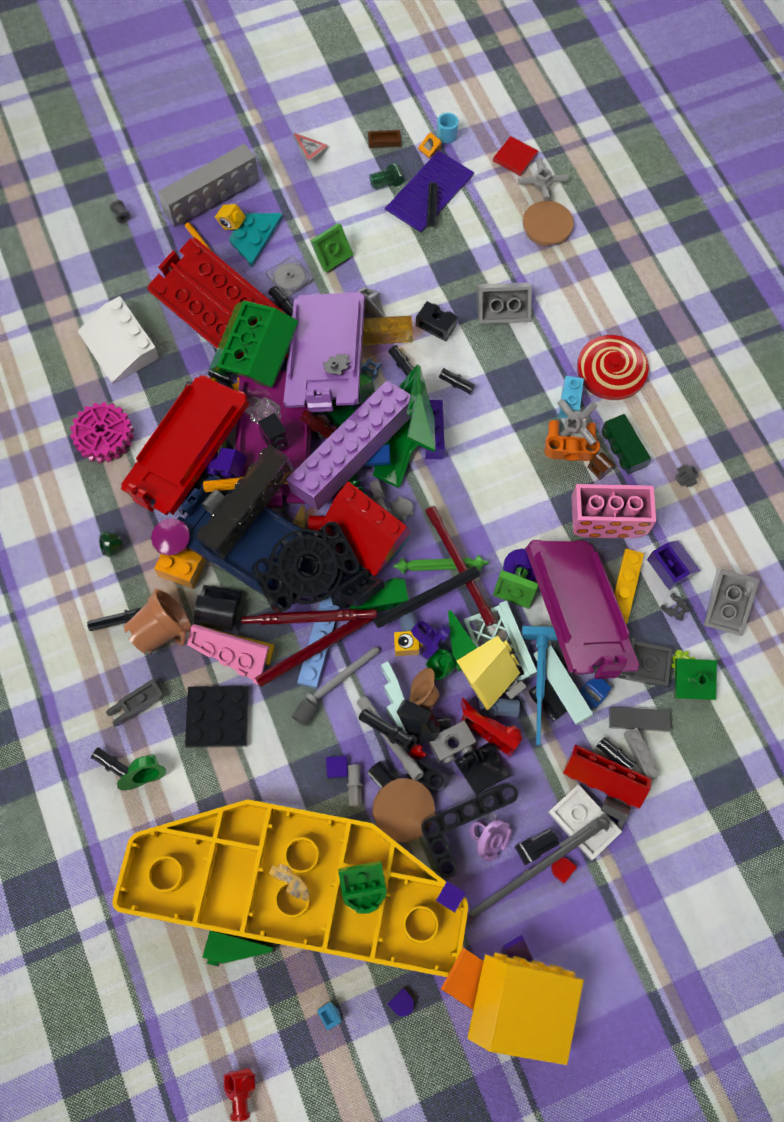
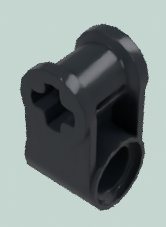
M415 758L414 761L424 773L417 781L432 792L439 793L443 791L446 786L443 774L427 763ZM408 773L405 775V777L412 779ZM439 777L441 778V784L436 787L432 786L431 780Z

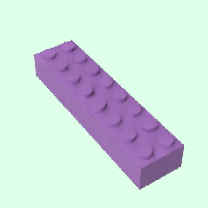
M386 381L286 479L291 493L316 510H319L411 418V416L407 415L411 394Z

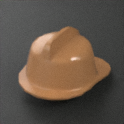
M425 668L415 676L411 684L409 701L432 712L439 698V691L434 685L435 674L431 668Z

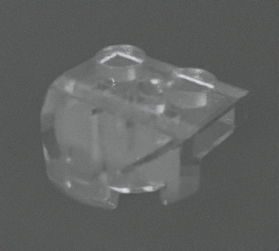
M279 864L278 867L272 865L269 874L273 878L289 884L286 892L296 898H300L302 895L301 899L308 902L310 898L309 890L299 877L292 874L293 870L282 864Z

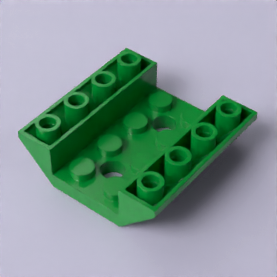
M243 300L234 307L209 370L222 375L230 372L249 377L256 384L273 388L299 321L276 308ZM258 319L257 324L254 326L250 325L253 320ZM244 352V356L241 359H237L238 354Z

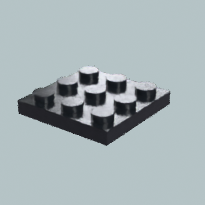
M188 687L185 747H247L249 687Z

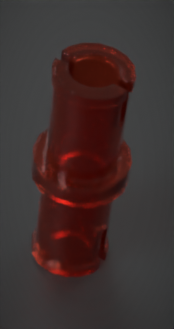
M304 410L301 413L300 420L309 425L314 432H319L326 439L334 433V429L325 424L324 420L320 417L314 416L308 410Z

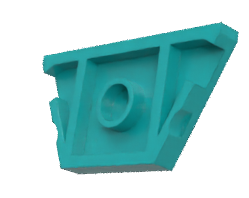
M245 213L246 218L240 227L235 229L229 237L230 244L248 261L249 266L253 267L282 220L281 213Z

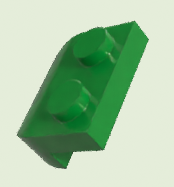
M381 861L338 869L342 897L346 906L360 914H367L377 910L386 897V885Z

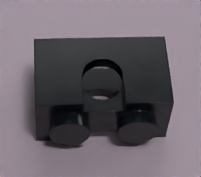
M426 301L416 316L415 326L446 342L456 327L457 316L450 311L445 313L440 310L437 304Z
M275 412L258 421L260 436L271 454L283 451L288 446L287 433Z

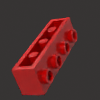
M576 744L566 761L563 774L569 778L585 783L590 788L598 789L610 797H615L624 801L627 805L635 806L639 809L651 788V778Z

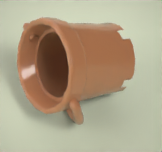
M158 588L154 589V592L148 598V602L124 625L125 633L130 630L132 634L128 638L131 643L144 654L149 650L148 655L171 639H174L179 646H184L186 641L185 633L191 628L190 620L179 603L168 593Z

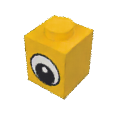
M226 204L220 208L215 218L224 230H233L240 227L246 216L237 204Z
M411 631L394 632L395 657L419 655V649H423V644L412 635Z

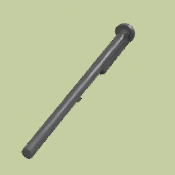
M597 817L558 845L560 849L539 862L531 870H525L521 876L468 911L471 918L474 919L602 829L607 832L610 827L608 819Z

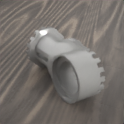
M376 479L370 482L369 486L374 495L371 499L390 513V509L386 507L384 501L385 489L381 481Z

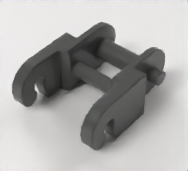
M672 593L670 597L677 603L674 609H666L664 604L660 608L670 617L674 616L676 620L682 621V616L685 612H690V608L684 604L685 601L679 596L675 597V594ZM678 607L682 608L679 614L676 612Z

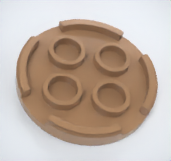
M540 201L534 203L526 210L522 224L526 236L531 241L539 245L548 246L566 241L571 235L574 222L570 211L565 206L554 201Z
M397 778L382 787L374 799L372 808L376 826L397 842H409L423 835L421 829L422 820L435 812L433 797L429 790L422 783L410 778ZM432 821L427 822L425 824L424 828L426 831L430 827Z

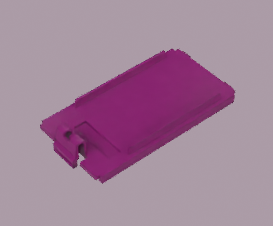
M279 371L273 388L256 384L251 378L239 375L238 390L246 394L247 400L250 403L236 424L235 450L247 456L241 477L294 472L310 456L312 412L308 410L307 401L305 402V407L287 408L284 406L287 371ZM275 412L286 430L288 446L279 453L271 454L260 436L258 421ZM288 484L238 489L253 499L257 495V501L268 508H283L282 496H287L286 503L305 504V501L291 493Z
M584 540L530 541L525 549L569 673L575 672V675L593 674L594 669L592 666L600 667L594 675L595 679L617 678L621 672H637L640 665L628 637L630 633L598 552H595L593 546Z

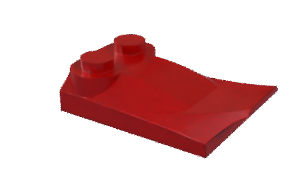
M462 698L460 705L463 715L460 722L465 720L471 731L488 743H494L498 750L511 757L523 739L520 735L522 732L515 726L505 727L491 718L480 715Z

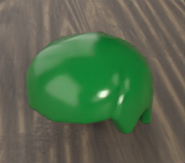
M438 649L425 663L428 668L434 671L435 680L446 679L453 673L455 668L451 653L445 649Z

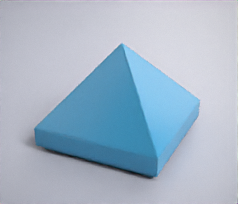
M331 1001L317 1010L327 1031L341 1023L340 1011Z

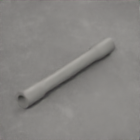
M366 696L361 697L357 701V705L361 710L367 709L380 717ZM380 733L402 762L403 767L414 781L419 780L424 773L414 759L404 751L403 747L396 743L392 744L388 737Z

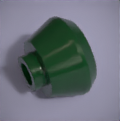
M102 532L99 536L102 554L106 557H111L119 552L120 548H122L121 537H118L116 533Z

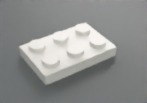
M579 784L548 812L569 837L597 817L608 819L610 827L607 832L602 829L578 846L591 861L622 832L606 813L600 811L601 808Z

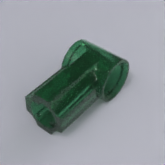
M397 163L390 164L386 170L369 174L372 189L390 184L393 187H397L405 181L404 175Z

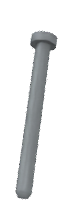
M378 647L370 649L312 695L308 693L305 696L308 702L316 706L318 704L317 700L379 653Z

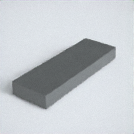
M610 707L609 728L630 730L638 728V730L671 731L670 711Z

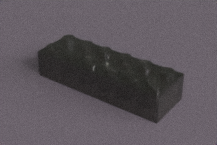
M271 444L260 452L259 459L255 464L252 463L248 467L247 474L243 479L241 478L237 481L232 493L225 496L221 507L211 514L210 521L199 529L196 538L205 548L223 560L227 557L294 471L289 457Z

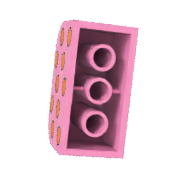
M576 484L572 493L573 533L585 538L629 539L647 535L656 523L654 486Z

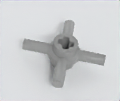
M538 158L536 160L537 173L533 177L518 178V185L534 184L538 191H542L543 200L549 201V186L553 182L568 181V174L552 175L549 169L544 168L542 158Z
M564 399L559 400L557 404L568 416L565 420L566 428L559 435L568 437L572 432L581 433L591 446L594 445L597 441L586 427L589 424L588 416L598 405L595 402H591L582 412H573Z

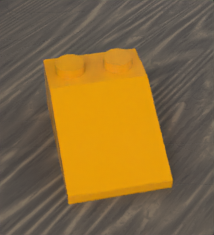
M187 548L186 551L175 555L161 554L154 570L158 577L194 589L207 560Z

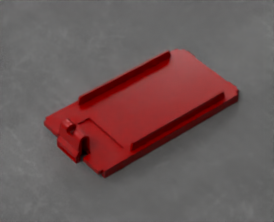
M195 237L193 239L190 238L179 250L183 255L181 260L174 250L158 266L164 277L158 273L147 286L149 293L216 349H218L236 304L245 300L282 311ZM258 319L253 320L250 325L254 326L257 324ZM244 352L239 353L237 359H241L244 356Z
M200 375L199 378L196 377L191 385H186L136 457L137 462L121 483L122 487L120 489L129 494L135 503L151 512L156 509L165 515L169 513L174 515L250 403L247 400L246 394L215 382L206 375ZM152 499L156 501L153 508L149 503Z

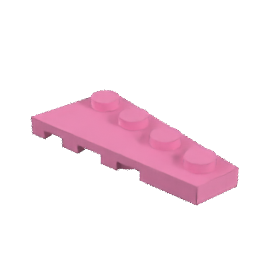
M194 624L191 626L187 643L193 649L208 657L215 658L220 661V664L225 667L229 666L236 670L239 675L252 679L258 685L256 677L264 671L269 646Z

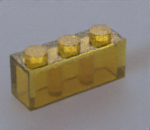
M411 315L364 318L362 345L412 342L413 326Z

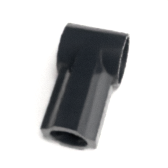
M545 679L542 708L554 722L563 716L567 710L555 695V690L550 682ZM536 686L529 690V694L537 704Z
M381 761L374 764L367 771V774L380 789L397 779Z
M550 828L532 839L524 840L514 847L524 865H527L540 858V855L558 846L559 841L556 834Z

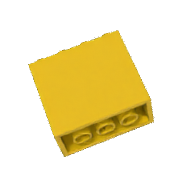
M497 952L494 953V956L485 954L467 1039L489 1052L567 1065L584 980L575 977L576 972L563 969V967L550 964V966H547L545 963L535 960L528 962L526 959L516 956L509 958L507 955Z

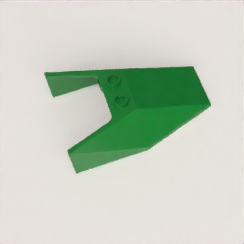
M418 364L399 385L400 389L411 394L407 409V415L411 416V418L384 444L390 446L391 464L375 466L373 471L374 477L397 488L402 483L411 454L418 445L432 452L436 450L434 415L421 366Z

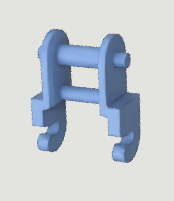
M370 357L366 360L365 364L362 363L361 373L366 369L373 372L371 379L374 381L378 370L382 368V363L377 364ZM371 364L372 366H374V367H376V368L373 370V369L369 368L368 366Z

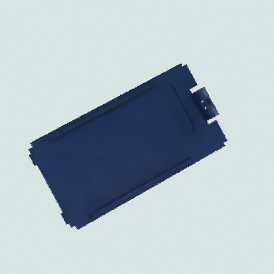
M215 475L214 477L209 476L206 481L219 480L220 478ZM203 485L199 490L194 488L179 509L180 514L184 515L186 512L188 517L186 519L181 516L177 518L184 522L189 529L190 538L187 548L265 596L252 573V564L260 558L269 559L272 548L279 539L290 532L302 528L238 489L219 491L228 501L214 516L202 506V503L212 492H204ZM294 535L289 536L285 540H292L294 538ZM279 545L275 554H277V552L281 548V545ZM302 560L299 571L309 573L311 570L310 564ZM259 563L258 569L262 573H265L266 566L263 563ZM272 580L268 581V588L270 590H275L276 588ZM278 598L277 604L284 608L285 601L282 598Z

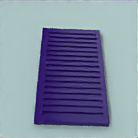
M438 150L385 207V210L417 231L422 232L427 227L429 183L436 182L438 184L437 216L469 181L474 172Z

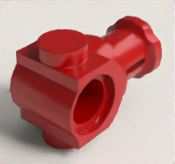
M249 1068L230 1071L224 1074V1091L228 1099L232 1100L231 1121H245L250 1118L248 1099L255 1090V1074Z

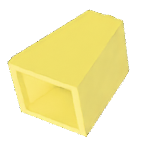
M498 636L457 660L470 686L486 710L492 707L520 674L516 667L519 665L517 659L513 654L510 655L509 653L512 651L506 640L502 642Z

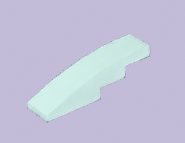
M549 644L548 648H546L545 675L574 723L578 725L594 714ZM537 651L536 653L533 654L534 657L536 658V660H538V651Z
M387 661L381 664V671L388 681V684L384 685V692L391 702V705L387 706V713L393 724L402 727L403 731L406 732L397 714V710L404 697L398 680Z

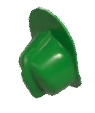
M153 754L136 758L128 767V773L117 782V788L124 791L132 790L146 783L159 780L166 774V768L159 765L156 756Z

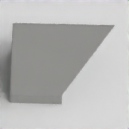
M366 287L359 289L358 292L365 296L364 313L387 320L379 296L380 292Z

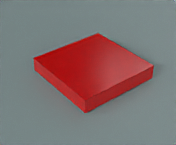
M510 136L493 157V162L521 176L538 155V150Z

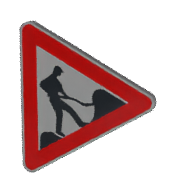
M297 133L293 134L297 145L308 162L328 147L325 143Z

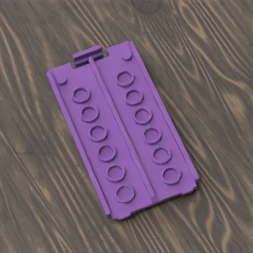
M358 291L316 295L304 294L294 299L292 317L298 320L299 324L289 346L283 402L285 407H305V402L307 401L309 412L333 411L332 400H336V406L359 404L365 310L364 294L361 295V292ZM336 354H347L350 360L349 364L346 363L348 368L343 369L341 375L327 373L323 362H327L330 356L336 357Z

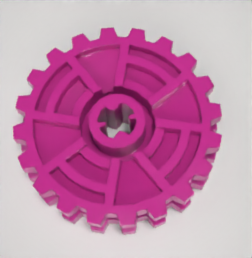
M102 402L101 405L93 403V407H84L85 411H79L77 413L78 418L73 419L74 425L70 426V430L73 432L70 436L74 440L73 444L78 452H81L84 458L89 457V460L92 462L97 460L98 463H103V460L112 462V458L119 459L120 454H125L127 452L126 448L131 447L132 443L130 440L134 439V435L131 433L134 429L128 415L123 413L121 407L116 409L113 403L107 405L106 402Z

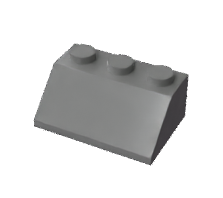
M528 282L477 284L479 324L531 322L532 286Z

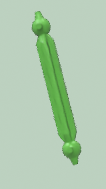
M477 555V558L474 560L462 558L468 569L476 566L481 571V568L489 564L480 555ZM401 558V561L393 565V568L401 571V574H405L407 569L411 571L457 570L452 559H424L406 562L404 558Z

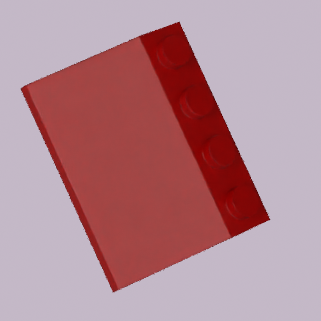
M347 482L337 494L320 525L321 527L331 521L338 523L359 564L375 577L412 532L405 524L350 482ZM327 527V534L329 536H332L333 530L330 527ZM336 544V546L342 550V547L339 544Z

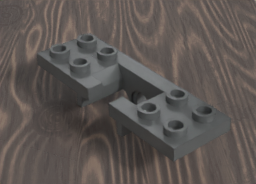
M630 638V643L640 665L638 667L639 670L637 672H621L617 678L667 688L673 648L635 641V638ZM553 641V650L563 666L568 668L559 642ZM592 666L593 669H594V673L596 674V673H597V670H598L600 667H599V666Z

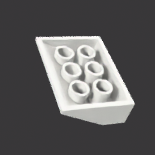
M120 296L104 304L77 331L112 384L159 359L156 347Z

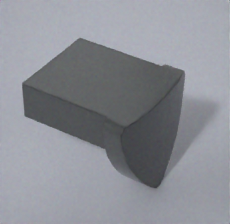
M606 796L600 811L619 819L617 826L622 830L631 807Z

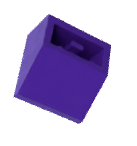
M679 540L662 545L652 551L647 559L668 590L673 589L701 571Z

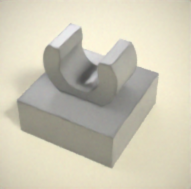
M515 679L513 685L507 688L509 691L506 695L510 700L526 688L522 680L517 684V679Z

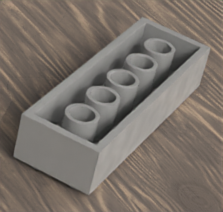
M244 143L159 190L158 195L164 215L176 227L190 218L199 215L206 209L213 207L220 201L227 199L236 192H240L243 188L254 184L259 180L256 156Z

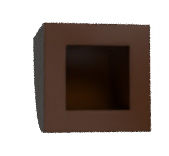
M601 452L590 460L587 468L601 480L615 469L616 465Z

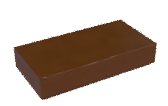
M400 130L368 131L369 148L401 147Z

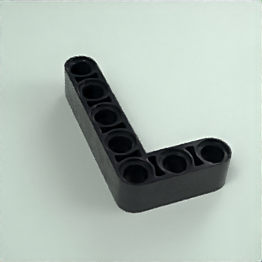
M502 783L431 814L422 820V833L441 876L451 878L457 872V864L444 833L515 802L518 798V790L511 783ZM507 787L513 790V795L510 798H504L502 795L503 790ZM486 796L494 798V803L490 807L483 805V799ZM468 804L475 807L472 815L464 814V807ZM447 813H453L456 816L455 821L451 824L444 821ZM432 821L436 823L437 826L433 832L425 830L424 827L427 822ZM438 841L445 844V848L440 852L433 849L434 843ZM447 861L453 864L452 870L448 872L441 868L442 864Z

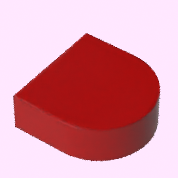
M562 857L551 865V872L556 879L565 884L577 866Z

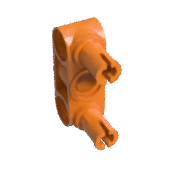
M549 421L544 454L551 459L590 461L598 454L600 449V443L596 438V424L589 423L586 427L597 441L591 446L585 438L560 436L559 421Z

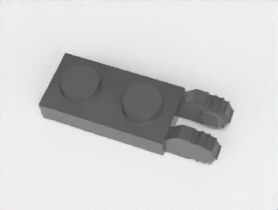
M151 679L120 699L117 704L106 711V714L113 716L123 708L125 713L113 721L114 727L119 726L165 696L154 679Z

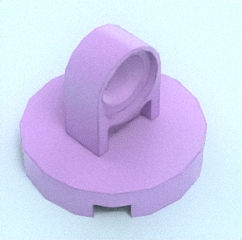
M497 819L490 824L485 821H479L471 825L470 835L478 842V854L486 861L497 859L499 857L497 853L500 849L505 850L507 848L512 833L508 828L510 825L507 822ZM479 825L483 828L481 836L477 831Z

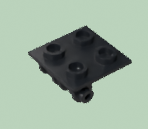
M487 743L454 760L475 794L511 776L496 754L497 747L494 743Z

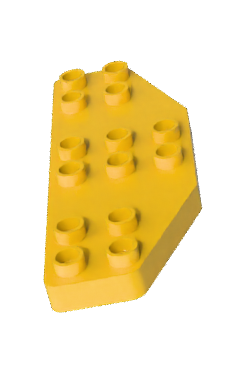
M249 799L133 834L127 843L112 900L114 909L125 914L442 977L448 976L462 950L468 914V903L465 897H463L455 913L438 903L436 899L446 881L373 823ZM381 861L386 885V897L374 912L367 914L356 913L355 910L344 903L338 869Z

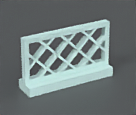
M507 600L491 608L492 613L498 612L500 615L498 625H491L496 628L492 637L482 633L485 623L480 613L464 619L470 637L477 648L479 647L478 641L481 636L491 640L496 637L499 629L507 632L506 641L508 643L510 639L512 645L509 644L511 649H514L515 658H518L520 662L517 666L522 667L524 672L523 675L516 677L517 682L537 676V670ZM475 620L483 622L480 632L471 629L469 623Z

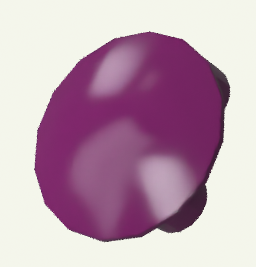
M171 518L158 523L151 535L153 547L158 553L163 555H175L186 551L190 538L189 529L184 522Z

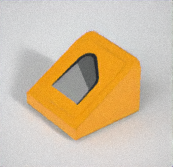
M430 132L419 145L418 150L430 159L438 150H441V140Z

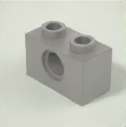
M464 720L439 733L435 741L428 742L438 763L444 762L448 764L456 759V755L460 753L465 755L474 750L473 746H475L476 740ZM455 740L458 743V747L450 748L447 742Z

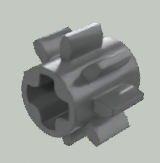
M684 464L677 468L679 473L675 475V478L681 486L691 487L698 483L696 478L699 477V473L693 465L688 466V464Z

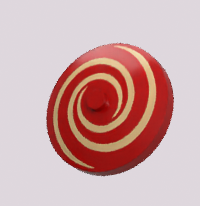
M603 335L592 339L582 348L577 361V374L579 378H584L583 386L595 396L607 400H623L635 395L644 386L649 373V363L644 351L632 340L618 335Z

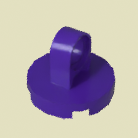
M515 549L506 556L503 563V571L515 575L516 569L522 568L520 573L522 575L523 570L526 569L528 571L526 579L533 582L536 581L526 549Z
M418 621L411 629L412 635L424 645L420 656L425 659H429L439 649L438 646L442 640L445 641L451 631L445 624L436 631L424 621Z

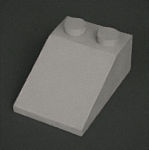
M717 568L704 626L743 636L759 580L754 577Z

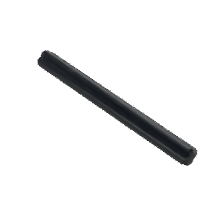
M474 566L377 616V618L373 619V622L377 628H381L478 578L480 572Z

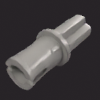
M348 765L349 784H347V787L349 788L350 807L361 806V787H363L360 774L361 765Z

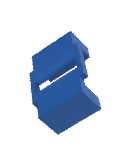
M593 678L592 680L589 679L579 692L590 710L597 708L608 696L607 693L612 687L603 679ZM586 686L601 698L599 703L584 690Z

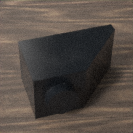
M402 700L397 714L406 732L409 735L417 736L416 744L435 741L440 731V724L435 719L433 713L409 700Z

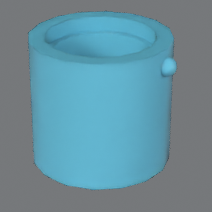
M443 113L438 117L436 136L442 143L448 144L456 140L459 122L456 115Z

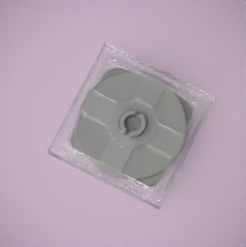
M295 255L290 256L266 271V276L287 297L314 282V277Z

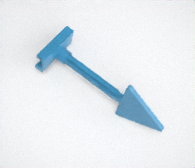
M522 626L523 640H536V647L538 648L536 745H540L542 702L545 692L546 648H548V641H558L553 627Z

